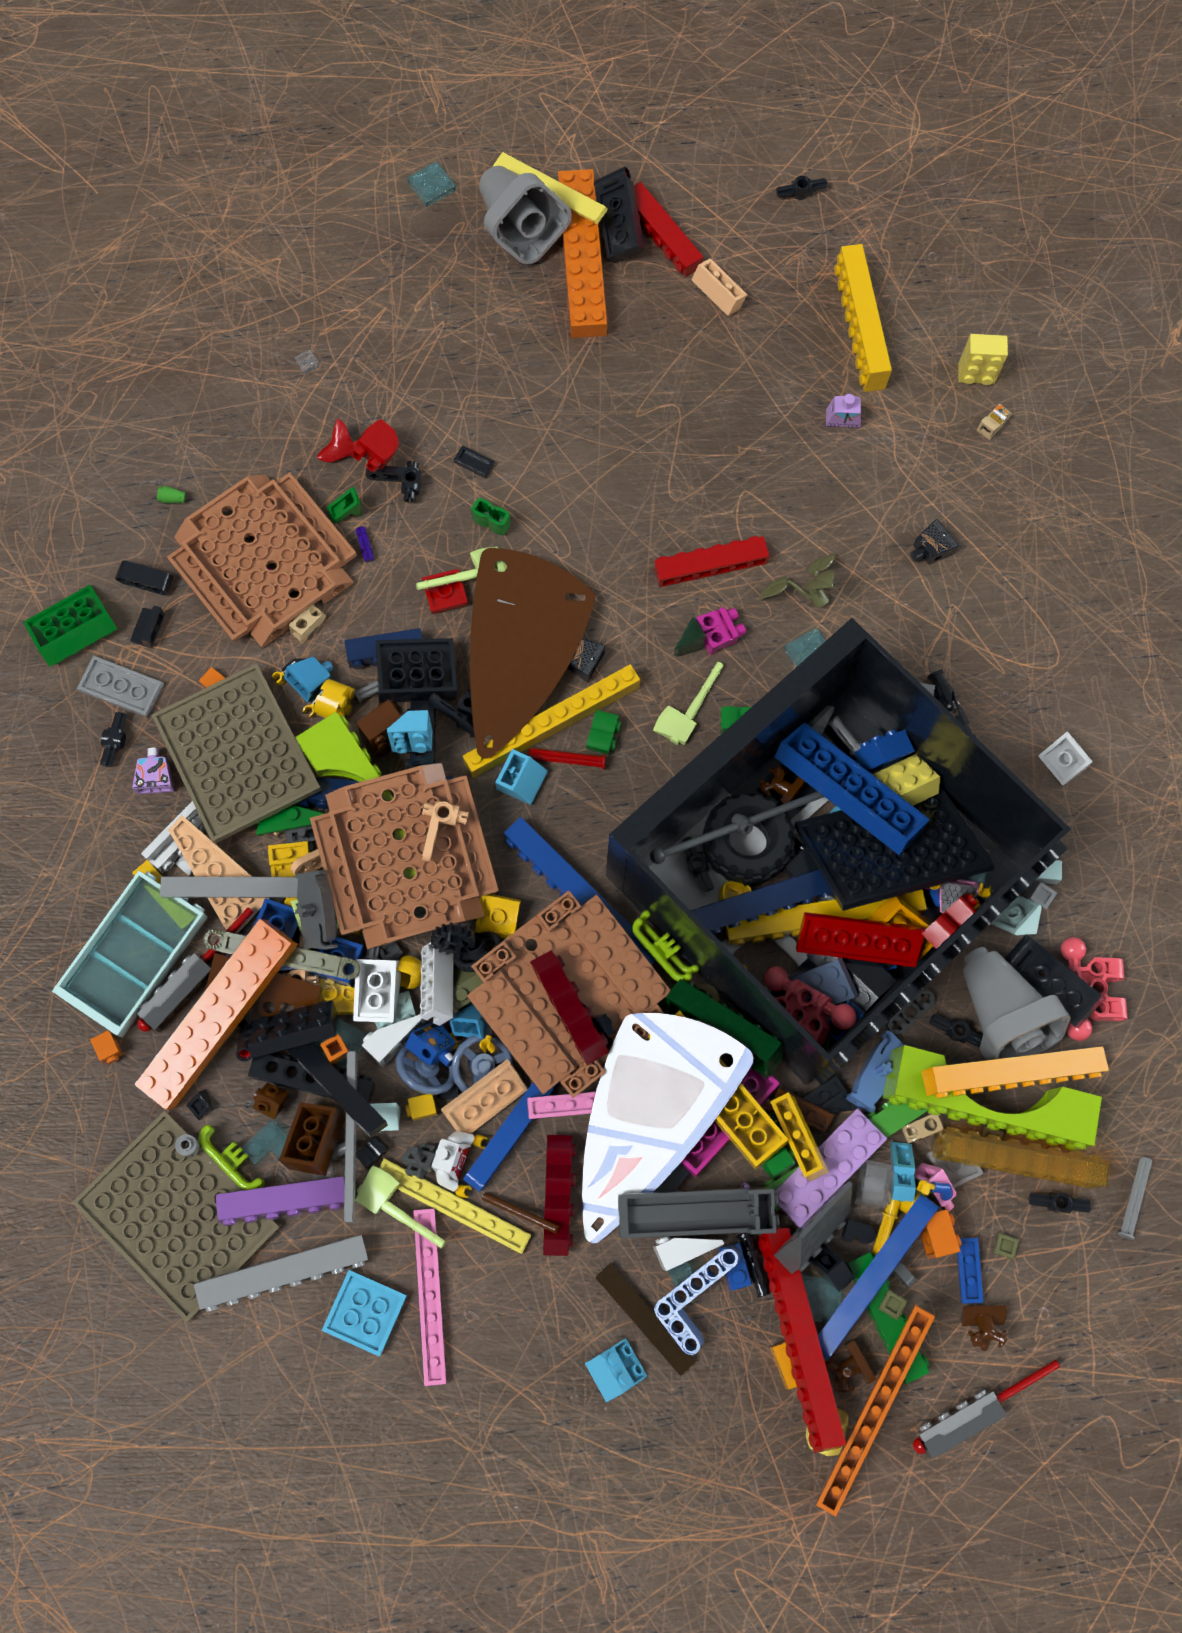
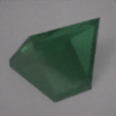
M692 617L675 648L674 656L679 657L703 650L706 635L696 618Z

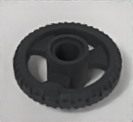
M490 931L475 934V947L471 948L470 952L465 951L464 955L460 953L454 956V962L458 969L464 972H475L471 966L490 951L487 947L490 942H495L494 948L502 942L501 937L497 933ZM470 959L473 961L471 963H466V961Z

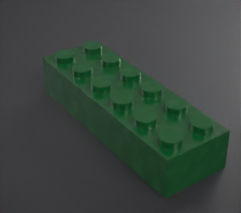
M680 979L667 994L666 1001L669 1015H675L681 1011L686 1018L712 1026L736 1039L753 1054V1063L750 1068L765 1078L769 1079L783 1061L782 1043L778 1037L767 1034L757 1024H751L742 1014L732 1012L726 1004L713 1000L710 994L707 992L702 993L691 982H685Z

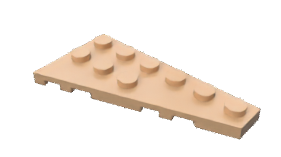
M181 815L168 829L195 877H252L184 816ZM208 898L226 930L247 907L253 911L251 916L234 933L238 934L260 910L265 898Z

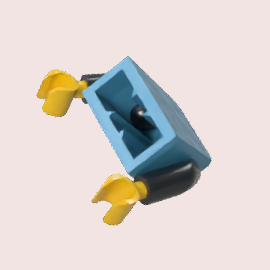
M314 657L308 659L294 658L281 669V673L274 672L272 678L276 680L280 677L276 682L279 686L287 681L307 703L311 701V705H306L303 708V713L305 714L308 709H312L309 717L313 718L316 715L314 705L317 695L321 696L324 691L320 688L327 679H330L331 675L329 672L333 671V666L329 661L320 664Z
M473 1004L453 1014V1018L450 1019L451 1027L449 1029L450 1035L455 1041L453 1050L458 1046L455 1036L471 1037L475 1035L481 1039L486 1037L480 1042V1048L484 1053H486L487 1048L490 1053L495 1051V1045L491 1042L495 1032Z

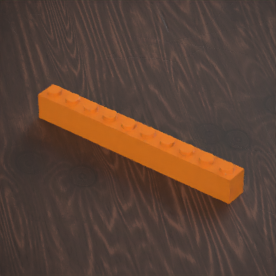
M914 1304L846 1441L847 1445L843 1447L817 1499L816 1506L835 1517L935 1318L934 1314Z

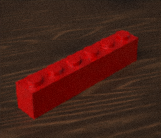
M640 181L635 184L634 191L640 224L643 226L645 233L653 238L655 245L662 249L665 257L672 261L676 270L686 278L696 271L699 264L703 263L702 254Z
M752 536L747 540H734L725 545L716 544L711 548L695 549L693 552H679L675 556H661L654 560V571L659 588L765 565L768 564L769 553L764 536Z

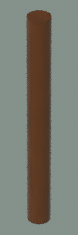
M485 1192L482 1197L483 1201L555 1234L559 1229L558 1225Z

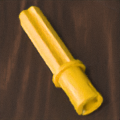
M892 1194L889 1195L885 1211H882L884 1216L873 1247V1255H877L888 1240L894 1221L898 1219L897 1214L901 1201L892 1200Z

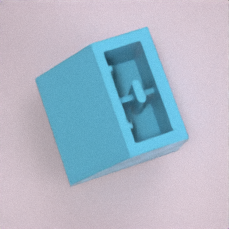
M428 710L407 711L387 728L392 752L424 753L432 751L433 730Z
M512 749L495 782L496 790L532 805L548 770L531 757Z
M626 1338L585 1363L606 1402L623 1394L647 1377Z

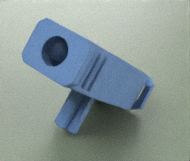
M888 1030L881 1034L883 1039L870 1052L855 1079L852 1093L846 1097L848 1101L867 1113L875 1111L876 1107L874 1104L884 1093L886 1077L893 1071L891 1068L892 1064L889 1062L891 1050L905 1045Z

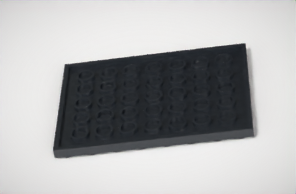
M939 785V794L913 806L930 820L923 833L900 856L842 810L795 822L797 833L842 911L994 870V863L941 785Z

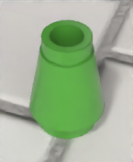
M166 485L158 487L157 501H161L162 504L185 502L186 492Z

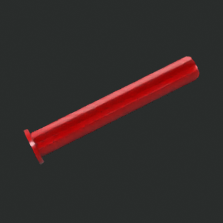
M530 748L528 754L533 760L602 767V770L605 769L606 754L604 756L535 748Z

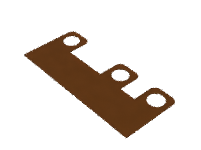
M217 953L214 954L206 989L230 959L229 957ZM276 973L261 993L258 1013L266 1017L279 1013L281 1002L293 1005L294 1010L302 1006L315 1005L318 1002L321 987ZM269 1001L275 1005L273 1013L268 1014L263 1010L265 1002Z

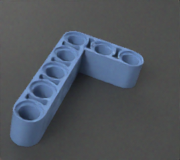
M729 1245L662 1297L655 1305L656 1316L680 1348L688 1355H694L704 1344V1337L682 1308L738 1264L742 1258V1252L735 1245ZM726 1252H732L735 1255V1261L728 1260ZM710 1265H716L719 1269V1274L712 1273ZM695 1277L700 1278L702 1280V1287H699L694 1283ZM678 1290L684 1291L687 1298L681 1299L678 1295ZM662 1303L670 1306V1312L663 1310ZM675 1321L682 1322L684 1329H678ZM688 1339H694L697 1343V1347H692L689 1344Z

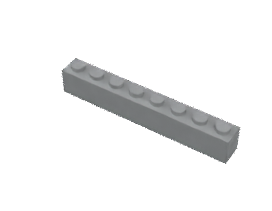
M359 1234L202 1280L194 1284L199 1309H206V1312L218 1309V1304L227 1302V1306L240 1302L239 1298L248 1296V1299H253L261 1296L260 1292L265 1290L273 1293L282 1290L281 1286L290 1283V1287L302 1284V1279L311 1277L312 1281L324 1277L323 1273L329 1271L332 1274L343 1272L344 1267L349 1265L357 1268L365 1265L364 1261L368 1260L363 1236Z

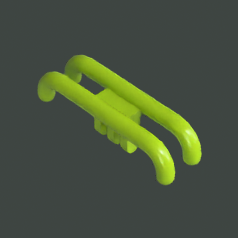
M644 911L640 918H637L633 923V934L675 981L680 979L685 982L690 981L693 977L692 974L699 971V966L693 965L688 967L683 964L675 955L681 946L679 944L674 948L671 946L676 941L674 938L670 941L666 940L670 936L668 932L659 937L647 922L651 916L650 911ZM640 927H641V928L643 929V931L651 938V940L654 942L653 944H652V943L649 941V939L642 933ZM667 959H669L675 965V967L684 974H679L673 968V966L667 961Z
M205 1125L198 1136L202 1149L243 1190L263 1188L265 1180L256 1178L253 1182H248L236 1170L249 1155L245 1153L239 1158L238 1156L243 1152V1149L239 1147L233 1152L232 1150L238 1145L235 1141L220 1153L210 1142V1137L215 1132L214 1127Z

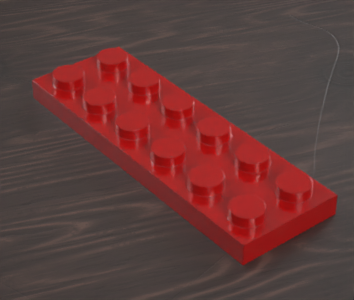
M804 912L796 951L916 967L924 939L922 933L925 929L923 927Z

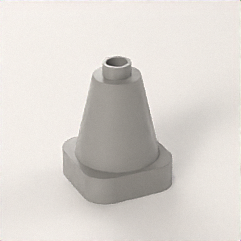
M494 166L486 170L482 175L479 189L488 210L484 218L486 231L519 262L523 264L535 263L569 226L572 217L570 208L535 174L524 173L519 175L503 166Z
M980 947L966 955L964 960L967 965L963 969V975L983 1033L979 1050L986 1061L1040 1054L1052 1048L1063 1039L1071 1017L1056 995L1043 998L996 951L988 952L985 947Z

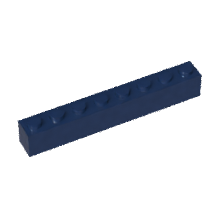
M819 869L690 911L715 934L722 931L721 927L728 925V928H733L740 925L739 921L747 919V922L759 919L758 915L764 913L766 916L778 913L777 909L784 907V910L796 907L795 903L802 901L803 904L815 901L814 897L821 895V898L833 894Z

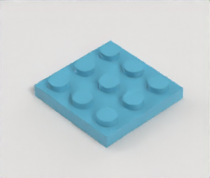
M348 1270L321 1331L381 1357L407 1295Z

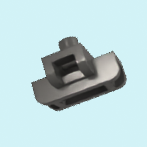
M311 825L285 831L287 843L308 841L309 852L314 851L313 843H316V839L313 836L314 832Z
M422 1143L419 1149L408 1146L401 1158L403 1164L408 1166L405 1173L410 1177L416 1176L422 1180L427 1172L433 1170L432 1163L437 1151L436 1147Z

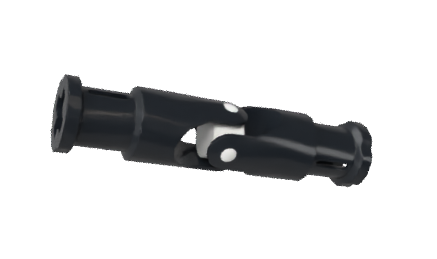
M943 669L931 673L927 678L935 685L934 692L938 700L950 713L958 710L956 718L971 732L968 726L969 721L961 705L956 700L951 685L947 683L943 675Z

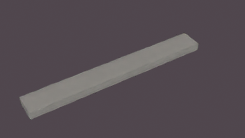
M161 877L160 897L297 898L298 879L296 877Z
M355 1051L347 1053V1081L357 1090L358 1054ZM347 1113L344 1221L346 1223H355L357 1123Z

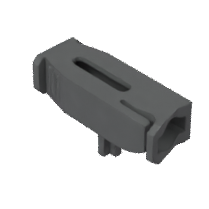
M327 870L296 874V879H298V910H295V914H299L304 949L317 948L326 950L338 948L337 944L332 943L336 938L337 926L332 891L325 875Z

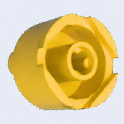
M327 679L320 688L324 690L321 696L317 695L314 712L322 718H327L335 712L339 716H349L353 707L350 703L355 695V689Z

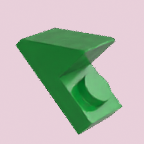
M351 487L327 506L333 523L338 524L350 514L361 515V503L355 487Z

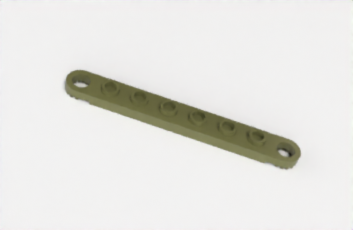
M213 929L205 933L203 941L206 947L211 950L233 954L246 936ZM213 934H217L220 940L215 946L210 943V938ZM298 947L295 948L283 964L288 967L348 980L355 979L360 974V965L356 960ZM349 963L355 967L354 973L351 975L345 973V966Z

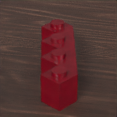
M550 950L530 961L539 982L542 983L551 1004L559 1014L561 1022L574 1041L575 1047L585 1063L588 1065L608 1054L609 1052L606 1048L608 1041L603 1033L599 1034L591 1020L594 1016L589 1007L584 1008L577 995L580 991L574 981L570 982L563 970L565 964L560 955L556 957L553 951Z
M547 1135L544 1219L558 1225L559 1229L556 1234L544 1229L543 1255L568 1256L569 1247H573V1234H569L570 1217H574V1204H570L571 1186L575 1187V1174H571V1157H576V1144H572V1135Z

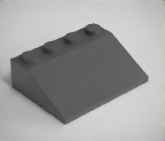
M850 1181L837 1190L774 1254L791 1274L797 1270L802 1272L810 1264L808 1259L811 1256L815 1258L822 1251L820 1246L832 1240L835 1236L833 1234L834 1230L837 1229L839 1231L847 1223L845 1218L850 1214L853 1185Z

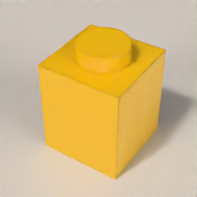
M432 1094L409 1098V1104L405 1105L407 1116H412L413 1121L438 1116L434 1095Z

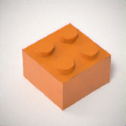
M948 1209L936 1212L920 1234L927 1259L961 1252L959 1248L961 1247V1240L959 1235L954 1232L953 1226L955 1221L952 1213L948 1212Z

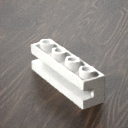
M193 801L141 853L162 874L173 867L174 861L179 856H183L168 831L180 816H184L201 832L205 830V826Z
M430 942L422 947L420 1018L428 1020L433 1017V1023L440 1026L453 1018V953L446 955V952L439 953V949H434Z

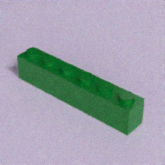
M868 1252L845 1263L855 1278L853 1280L854 1284H856L876 1255ZM887 1279L868 1305L867 1310L888 1354H890L907 1318L903 1314L899 1316L898 1320H895L878 1309L884 1295L889 1290L890 1283ZM919 1350L905 1376L904 1384H908L930 1373L927 1368L930 1366L924 1354H920Z

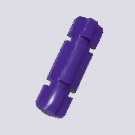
M364 526L357 527L356 533L364 561H373L374 556L366 528Z

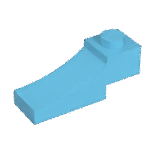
M891 1142L892 1200L913 1202L916 1185L912 1144Z

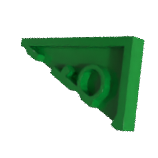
M292 805L260 821L256 835L260 837L263 834L281 833L285 830L304 828L311 825V817L324 813Z

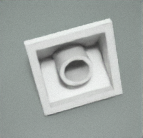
M1066 732L1038 755L1062 786L1082 773L1093 762L1069 732Z

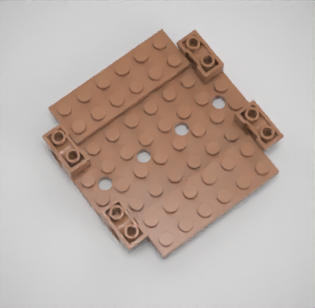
M289 472L276 482L274 479L270 480L266 474L247 476L185 518L174 536V539L181 547L167 556L173 567L233 642H236L251 631L252 637L263 648L289 630L291 620L320 600L324 605L354 584L353 580L341 567L355 558L357 553ZM226 509L233 510V513L231 515H223V512ZM248 536L255 537L252 543L245 542ZM271 563L277 564L274 570H268L267 566ZM292 591L299 592V596L296 598L289 597V594Z
M442 763L421 765L344 786L325 795L330 810L329 813L311 817L310 821L323 869L327 870L325 875L332 891L334 910L341 935L362 930L367 950L435 930L436 926L442 928L443 923L448 925L452 922L453 925H457L458 923H465L485 917L479 897L499 892L466 775L447 780ZM389 790L394 793V798L391 801L383 800L382 795L385 791ZM435 801L448 802L449 804L460 806V811L469 812L466 825L456 822V826L439 824L431 861H423L422 856L431 821V816L422 815L423 809H425L424 803L427 802L435 805ZM441 808L438 811V816L441 818H446L449 815V810L446 808ZM397 829H401L405 833L404 838L401 840L393 838V832ZM413 868L415 876L412 879H406L404 877L405 869ZM417 907L426 909V915L423 918H417L414 915Z
M568 890L471 966L483 983L469 993L467 997L542 1094L546 1093L560 1081L571 1097L574 1098L605 1073L603 1068L608 1054L588 1065L585 1063L576 1049L574 1041L561 1022L559 1014L551 1004L542 983L539 982L530 961L550 950L553 951L556 957L560 955L565 964L563 970L570 982L574 981L580 991L577 993L580 1002L589 1007L593 1016L606 1013L612 1021V1027L615 1032L607 1036L612 1041L611 1046L607 1048L608 1052L611 1050L623 1020L628 1015L636 1013L664 1014L657 1003L666 997L671 990L597 894L581 906ZM533 939L537 943L534 951L526 949L525 943L527 940ZM637 1023L632 1025V1030L644 1040L648 1039L650 1034Z

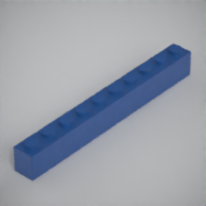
M520 817L504 832V842L511 849L515 848L519 852L518 856L525 863L528 861L533 866L532 870L538 876L542 875L546 879V884L552 890L556 889L560 893L559 896H562L569 890L582 906L597 894L652 966L657 962L635 937L632 926L523 818Z

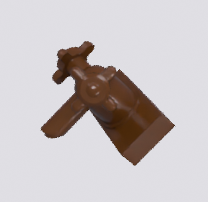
M781 766L769 769V773L774 774L771 782L765 783L763 780H760V788L763 794L769 797L771 796L769 791L774 790L783 796L779 805L795 800L806 784L800 777L794 783L785 780L784 776L788 775V771L784 770Z
M1005 1305L963 1306L960 1318L962 1326H978L979 1332H968L974 1347L979 1346L983 1351H987L990 1340L998 1341L997 1347L999 1348L1007 1342V1331L1004 1330L1001 1334L995 1330V1325H1004L1007 1315Z
M854 1340L844 1344L850 1358L838 1364L834 1361L837 1355L833 1354L825 1362L827 1373L831 1369L839 1378V1386H833V1389L839 1392L846 1393L854 1390V1386H848V1379L858 1373L861 1374L867 1384L877 1380Z

